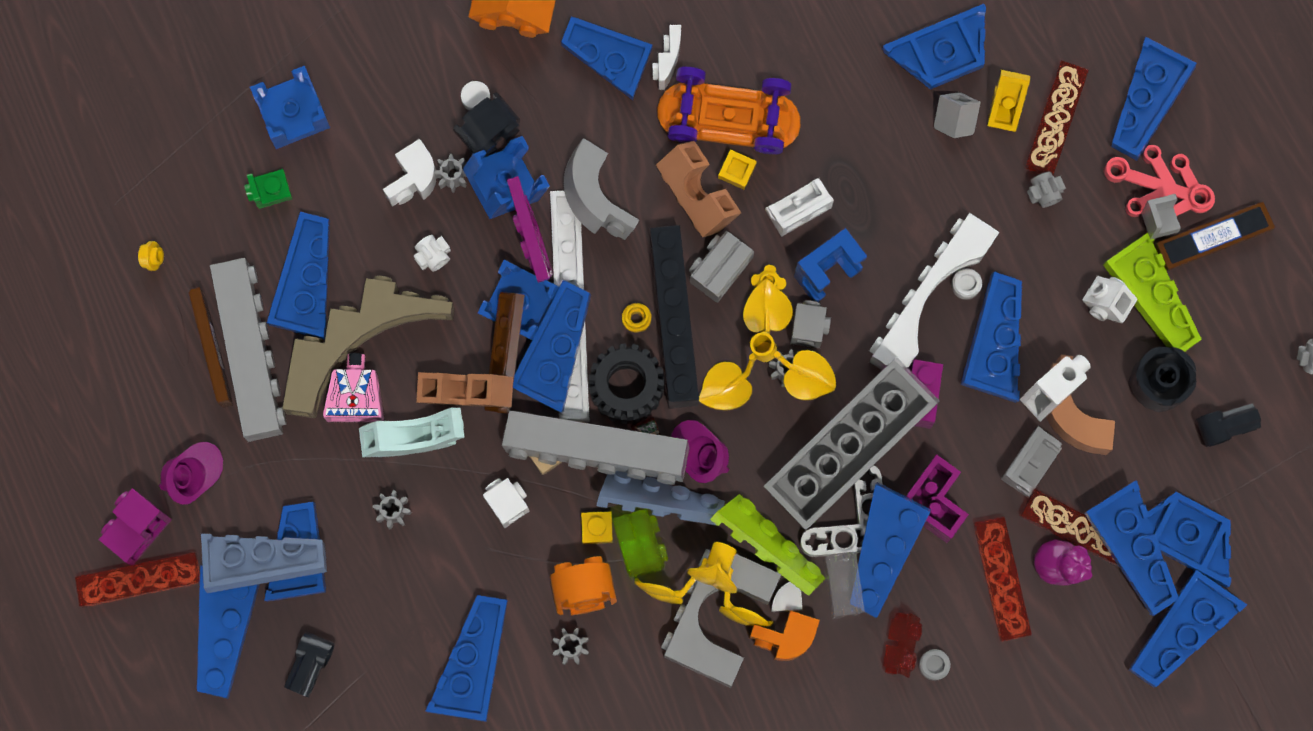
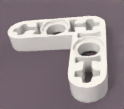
M875 465L868 470L870 475H875V479L870 483L871 491H874L876 482L882 484L880 470ZM859 479L854 484L858 524L808 529L800 539V547L804 554L811 557L861 553L862 547H857L858 537L855 530H861L860 536H864L869 515L863 512L862 504L865 500H872L873 493L860 495V491H866L865 481ZM839 532L849 533L852 537L851 546L848 548L839 547L835 541L836 535ZM825 533H831L830 545L832 550H827V544H820L817 550L814 551L810 545L805 543V541L810 539L811 535H815L817 540H825L827 538Z

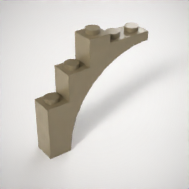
M375 276L374 279L366 278L360 313L357 312L356 308L349 306H339V310L330 309L325 343H321L322 340L320 338L304 336L303 340L295 339L282 409L288 415L316 418L322 396L331 380L332 371L342 365L347 358V354L353 353L364 342L384 330L404 323L428 319L453 320L455 310L453 302H448V298L437 295L431 296V299L419 298V294L409 291H403L401 295H398L396 282H392L391 278L385 276Z

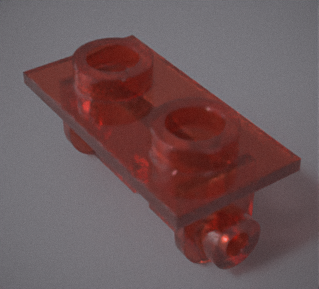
M896 613L895 618L891 619L888 639L899 642L898 647L890 645L886 647L883 666L886 667L885 673L897 675L898 670V674L910 678L911 671L915 669L917 656L914 651L916 641H919L922 635V624L920 623V618L909 613V616L903 613Z

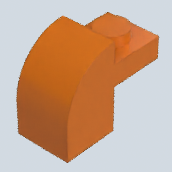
M790 611L783 633L754 624L749 639L755 640L754 646L771 651L772 646L778 648L774 660H794L804 654L811 646L820 620Z

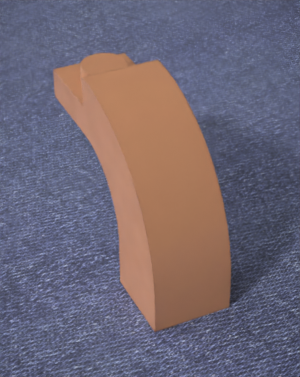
M1060 355L1056 363L1052 362L1050 370L1066 356L1070 357L1071 360H1073V356ZM1071 395L1046 416L1053 430L1071 446L1085 452L1107 455L1113 450L1115 421L1093 418L1084 414L1077 408Z

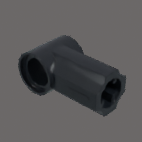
M1253 403L1223 413L1222 410L1212 412L1196 419L1206 447L1231 440L1234 436L1261 428V417Z
M306 631L297 647L295 654L297 658L284 688L309 698L321 669L326 667L331 658L335 643Z

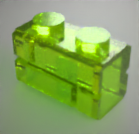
M643 509L612 519L629 579H635L665 569L663 562L669 560L664 543H657L655 533L660 532L655 515L649 516L648 510Z

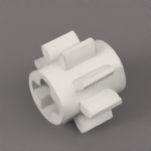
M429 235L415 246L418 253L414 255V258L422 270L429 267L432 272L437 271L450 260L447 253L451 250L442 236L436 240L433 235Z

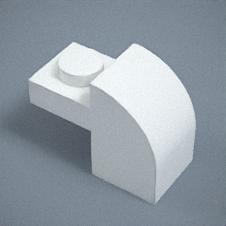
M418 139L395 154L398 164L406 175L383 189L386 198L392 206L397 203L401 205L408 202L416 191L424 200L435 187L437 178L435 177L436 169L433 159L422 141Z

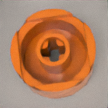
M590 557L584 560V564L574 566L570 562L554 566L555 572L551 574L550 581L557 614L564 615L563 609H570L571 615L585 614L604 609V602L608 600L611 601V605L617 602L610 565L604 563L602 557Z

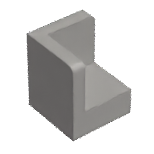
M961 92L940 95L934 128L953 138L973 135L981 102Z
M1176 194L1147 201L1141 214L1150 240L1180 231L1181 228L1173 208L1177 201Z

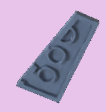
M616 471L614 475L607 474L596 506L607 508L608 503L622 505L621 509L623 511L634 512L635 507L650 509L652 515L664 517V515L676 513L681 520L716 525L710 519L724 506L725 501L711 494H699L689 491L683 486L660 483L652 477L640 480L628 477L626 472Z
M201 534L203 583L207 593L327 572L325 544L322 539L283 538V540H272L261 536H256L255 539L240 538L238 535L213 537L212 534Z

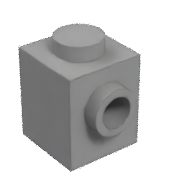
M803 301V304L797 303L790 344L820 348L823 334H829L831 317H825L827 308L820 307L821 304L815 301Z

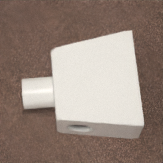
M1077 355L1073 360L1066 356L1024 394L1020 401L1041 422L1087 379L1085 372L1091 367L1089 361L1082 355Z

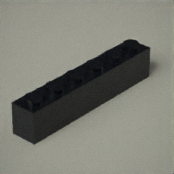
M680 225L650 228L668 407L673 409L698 406L699 394Z

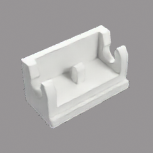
M817 178L775 204L766 207L765 211L782 237L831 209L834 200L820 179Z

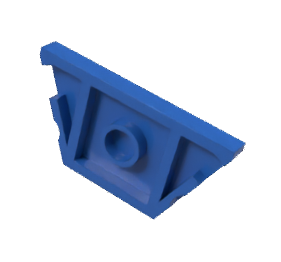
M985 4L979 5L883 45L882 50L888 57L930 90L983 68L985 64L984 27L986 6Z
M1175 492L1148 511L1149 520L1154 534L1157 535L1162 554L1194 571L1198 570L1212 581L1226 588L1230 586L1229 559H1231V546L1229 544V536L1231 535V520L1178 492Z

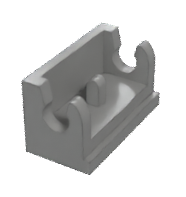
M1038 426L1032 432L1001 480L1029 498L1061 451L1062 443Z

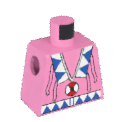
M347 354V370L335 369L332 371L323 417L327 422L384 421L378 375L375 370H365L364 354Z

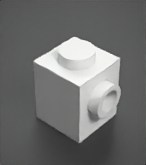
M499 478L485 488L487 492L483 494V497L504 528L530 512L528 506L523 501L527 495L518 482L512 484L508 478L504 481Z

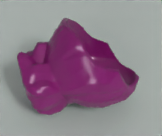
M1052 540L1041 545L1035 553V570L1039 577L1049 584L1068 586L1089 580L1093 576L1088 550L1082 546H1074L1066 541Z

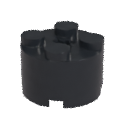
M498 92L493 93L494 100L491 101L486 97L462 117L466 123L461 128L457 124L453 128L455 134L472 154L485 150L486 154L484 157L492 155L496 152L497 148L495 146L499 141L504 138L507 142L520 131L518 129L520 118Z
M1157 347L1147 352L1135 364L1129 379V386L1134 397L1144 407L1155 412L1168 411L1180 405L1195 390L1197 382L1196 366L1192 358L1179 348ZM1162 375L1167 377L1164 383L1160 380Z

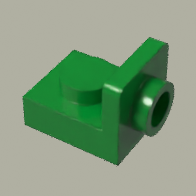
M283 169L254 177L253 173L247 174L249 184L244 185L248 200L249 202L254 201L259 209L293 199Z

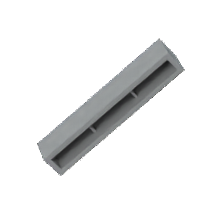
M246 258L210 265L243 437L248 442L282 435V426L286 425L287 422L283 407L278 408L276 397L281 396L278 380L272 378L271 368H275V361L272 351H267L265 340L269 339V331L266 322H261L259 312L264 311L260 293H255L254 283H258L256 268L254 265L250 266Z
M510 410L502 443L509 456L515 459L526 460L527 456L536 457L539 462L555 465L556 461L566 462L569 467L580 470L586 469V466L596 467L598 472L614 475L616 471L626 472L628 477L640 480L645 479V476L656 477L658 482L670 485L675 484V481L683 482L690 448L688 440Z

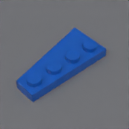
M1135 480L1084 514L1150 615L1154 616L1179 600L1168 566L1162 557L1157 535L1154 534L1147 507L1144 505L1139 492L1138 482Z
M876 482L850 600V605L875 618L878 617L931 512V509Z
M201 565L197 691L229 699L260 584L207 593L204 589L203 566Z
M1198 570L1193 571L1178 594L1179 600L1172 603L1129 668L1130 672L1153 688L1163 682L1189 656L1203 646L1209 638L1247 606L1246 603Z
M477 595L425 712L487 722L508 600Z

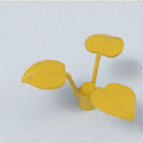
M764 279L753 290L744 307L743 319L745 325L751 332L757 333L750 342L753 353L749 355L746 370L742 374L737 364L721 362L714 365L708 371L699 395V401L709 408L733 410L743 406L750 399L753 389L746 378L750 375L756 359L761 362H768L776 358L785 367L789 368L784 375V385L788 393L796 399L813 400L833 392L836 388L834 372L826 359L820 354L810 350L799 351L795 355L792 364L777 351V346L770 335V330L781 331L786 328L792 319L793 308L788 297L769 279Z
M714 542L708 559L703 558L699 568L688 569L687 573L691 578L679 591H673L670 588L657 584L642 583L638 578H635L634 581L635 585L659 601L670 604H682V597L697 580L725 592V607L720 606L719 611L730 620L746 626H753L754 624L758 626H771L773 621H767L751 610L735 607L731 603L730 593L737 592V587L731 580L734 570L731 568L737 550L724 543Z

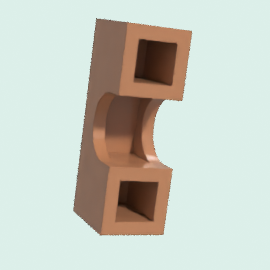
M691 141L677 145L656 166L662 174L663 180L670 186L677 197L678 203L692 220L695 229L702 237H706L723 230L741 214V211L726 189L709 194L703 190L700 181L701 174L710 164L696 142Z
M418 372L417 403L512 407L513 377L493 374L456 375Z

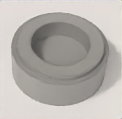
M932 649L921 656L919 661L921 674L932 681L944 678L950 670L949 657L941 650Z

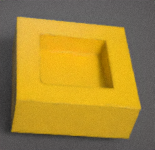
M730 149L719 172L718 179L745 190L757 161Z
M611 511L581 513L583 544L613 543Z

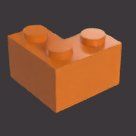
M472 0L468 17L479 22V26L484 29L495 30L496 27L500 26L513 27L519 30L520 35L534 38L538 34L549 33L556 0Z

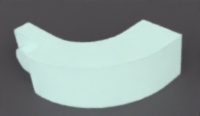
M449 408L418 419L375 421L359 428L362 457L401 456L455 445L456 440L464 438L461 408Z

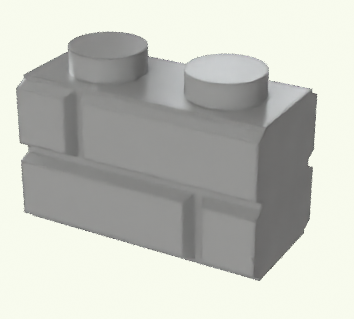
M728 231L722 237L716 235L707 247L710 251L704 259L699 257L689 269V272L692 273L690 283L717 303L754 257V251Z

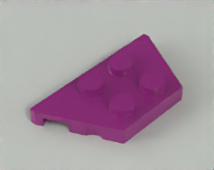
M516 176L507 180L517 215L513 216V220L518 233L521 234L523 239L520 243L524 256L529 260L539 283L550 279L553 271L538 222L527 196L524 195L521 181Z

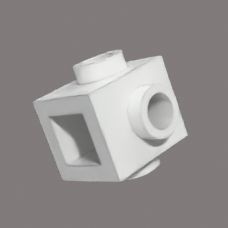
M1097 276L1082 300L1091 309L1089 313L1096 319L1101 321L1109 319L1123 323L1138 299L1121 280L1115 277L1107 279Z

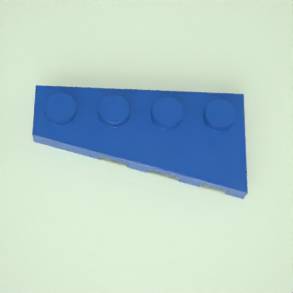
M1145 37L1111 147L1137 161L1192 75L1197 63Z
M300 212L268 316L267 324L269 326L325 340L330 235L329 219Z
M997 272L991 273L960 384L1014 403L1019 402L1020 391H1018V377L1020 376L1018 352L1021 346V334H1019L1022 298L1021 280Z
M565 280L562 281L514 375L513 382L514 389L561 413L564 412L591 298L589 292Z

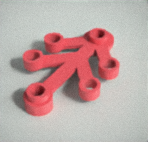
M1156 145L1147 146L1142 153V159L1147 164L1152 165L1158 178L1130 169L1128 162L1121 157L1110 159L1104 168L1105 177L1111 182L1118 183L1125 180L1155 190L1141 198L1129 200L1125 206V211L1131 217L1140 216L1148 200L1176 194L1177 198L1182 199L1181 202L1173 207L1176 216L1189 210L1195 213H1205L1215 203L1214 192L1210 187L1198 183L1189 167V159L1186 155L1177 154L1170 161L1171 170L1175 173H1180L1186 187L1175 183L1161 157V149ZM1147 151H1154L1156 158H1150L1147 155ZM1175 160L1183 161L1184 167H1177ZM1111 168H1118L1120 175H1113ZM1200 195L1203 197L1204 203H1197L1195 196ZM1130 204H1137L1140 207V211H1133Z

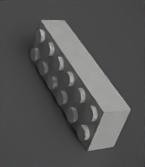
M895 358L764 487L807 530L940 401L898 358Z

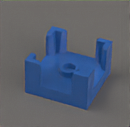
M305 66L291 71L294 79L269 89L266 88L264 82L250 87L266 124L270 139L276 149L330 128Z
M523 136L509 141L503 151L484 157L486 154L485 150L474 153L463 168L489 219L516 210L507 182L508 179L516 176L519 177L524 195L527 196L530 204L539 201L550 187L544 175H540L536 182H534L522 160L529 150Z
M845 228L797 263L794 278L812 301L819 302L826 296L823 289L830 284L829 278L824 273L838 263L847 276L852 278L862 271L863 267L860 262L866 260L867 255Z
M503 260L498 270V274L502 275L490 301H483L478 314L496 322L500 292L523 294L525 296L520 334L533 340L559 286L547 280L538 283L536 275Z

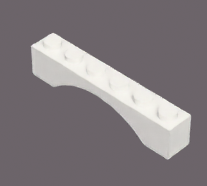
M971 213L968 214L965 220L961 218L957 220L950 231L954 237L949 244L943 241L934 255L938 259L933 267L926 266L918 278L922 282L918 290L914 291L911 289L902 302L906 307L901 315L896 312L886 325V328L890 330L884 339L878 337L869 350L873 353L870 363L883 370L895 358H898L909 368L919 352L918 325L926 299L951 274L965 267L980 263L999 234L997 230Z

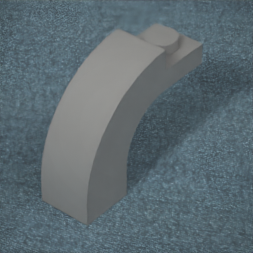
M583 138L571 155L565 169L564 191L567 202L576 218L594 234L602 226L611 235L625 240L635 229L639 219L612 204L603 195L599 186L598 175L608 153Z

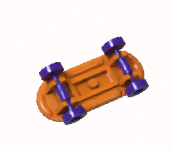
M680 67L677 69L676 80L681 83L673 85L666 90L660 98L657 107L658 120L663 129L668 132V138L680 143L701 140L754 147V150L764 154H781L783 148L794 142L801 126L800 115L796 106L785 97L791 93V83L779 78L764 79L762 81V91L704 84L705 71L694 67Z

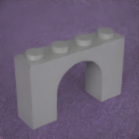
M705 550L699 566H701L703 558L708 559L710 550ZM736 554L731 568L734 569L731 580L737 587V592L768 605L781 574ZM696 580L687 591L691 595L687 606L681 604L674 618V621L679 623L674 634L668 632L661 648L666 650L664 658L731 688L744 658L713 644L703 635L698 622L700 606L708 596L721 590Z

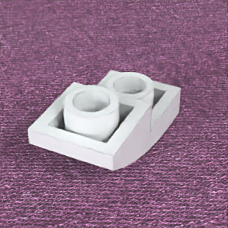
M669 25V35H664V52L670 53H658V63H653V80H659V90H665L674 74L680 51L681 25Z

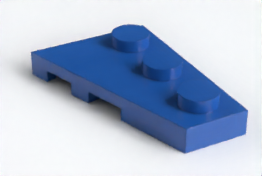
M572 16L561 41L562 47L633 100L652 52V44Z
M307 502L283 506L277 540H283V538L320 539L315 503ZM324 573L269 582L264 601L269 602L326 593Z

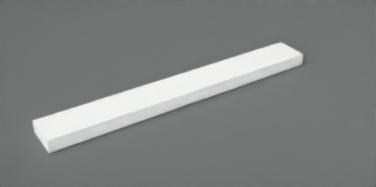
M550 191L554 284L560 287L562 281L565 280L584 290L581 222L572 212L567 202L565 191ZM585 323L564 412H559V419L590 422Z

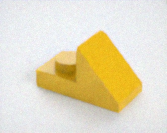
M1001 70L998 84L994 88L987 126L1016 132L1030 83L1029 75Z

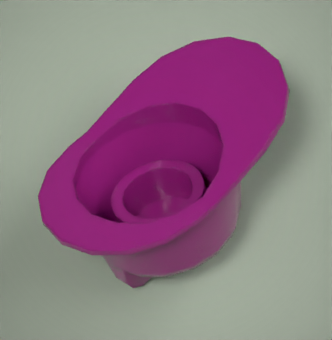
M687 420L674 428L671 437L688 440L690 448L685 471L692 479L698 483H708L722 473L729 472V451L726 445L698 421Z
M198 442L190 446L179 456L168 460L162 467L159 488L166 491L176 503L181 505L192 503L219 479L223 470V458L220 450L209 442Z

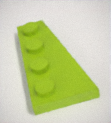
M1146 233L1107 260L1103 266L1112 277L1124 282L1138 300L1134 306L1165 346L1179 348L1186 352L1202 339L1186 305H1182L1177 295L1179 290L1174 280L1171 281L1168 276L1162 254H1158L1153 244L1154 239L1150 240L1149 234Z
M740 494L718 510L710 519L718 526L724 523L733 530L730 536L739 543L746 540L755 547V555L761 560L777 564V572L808 596L826 579L821 574L817 565L809 562L799 552L798 547L793 542L786 540L777 531V527L773 522L765 519L756 510L755 505Z

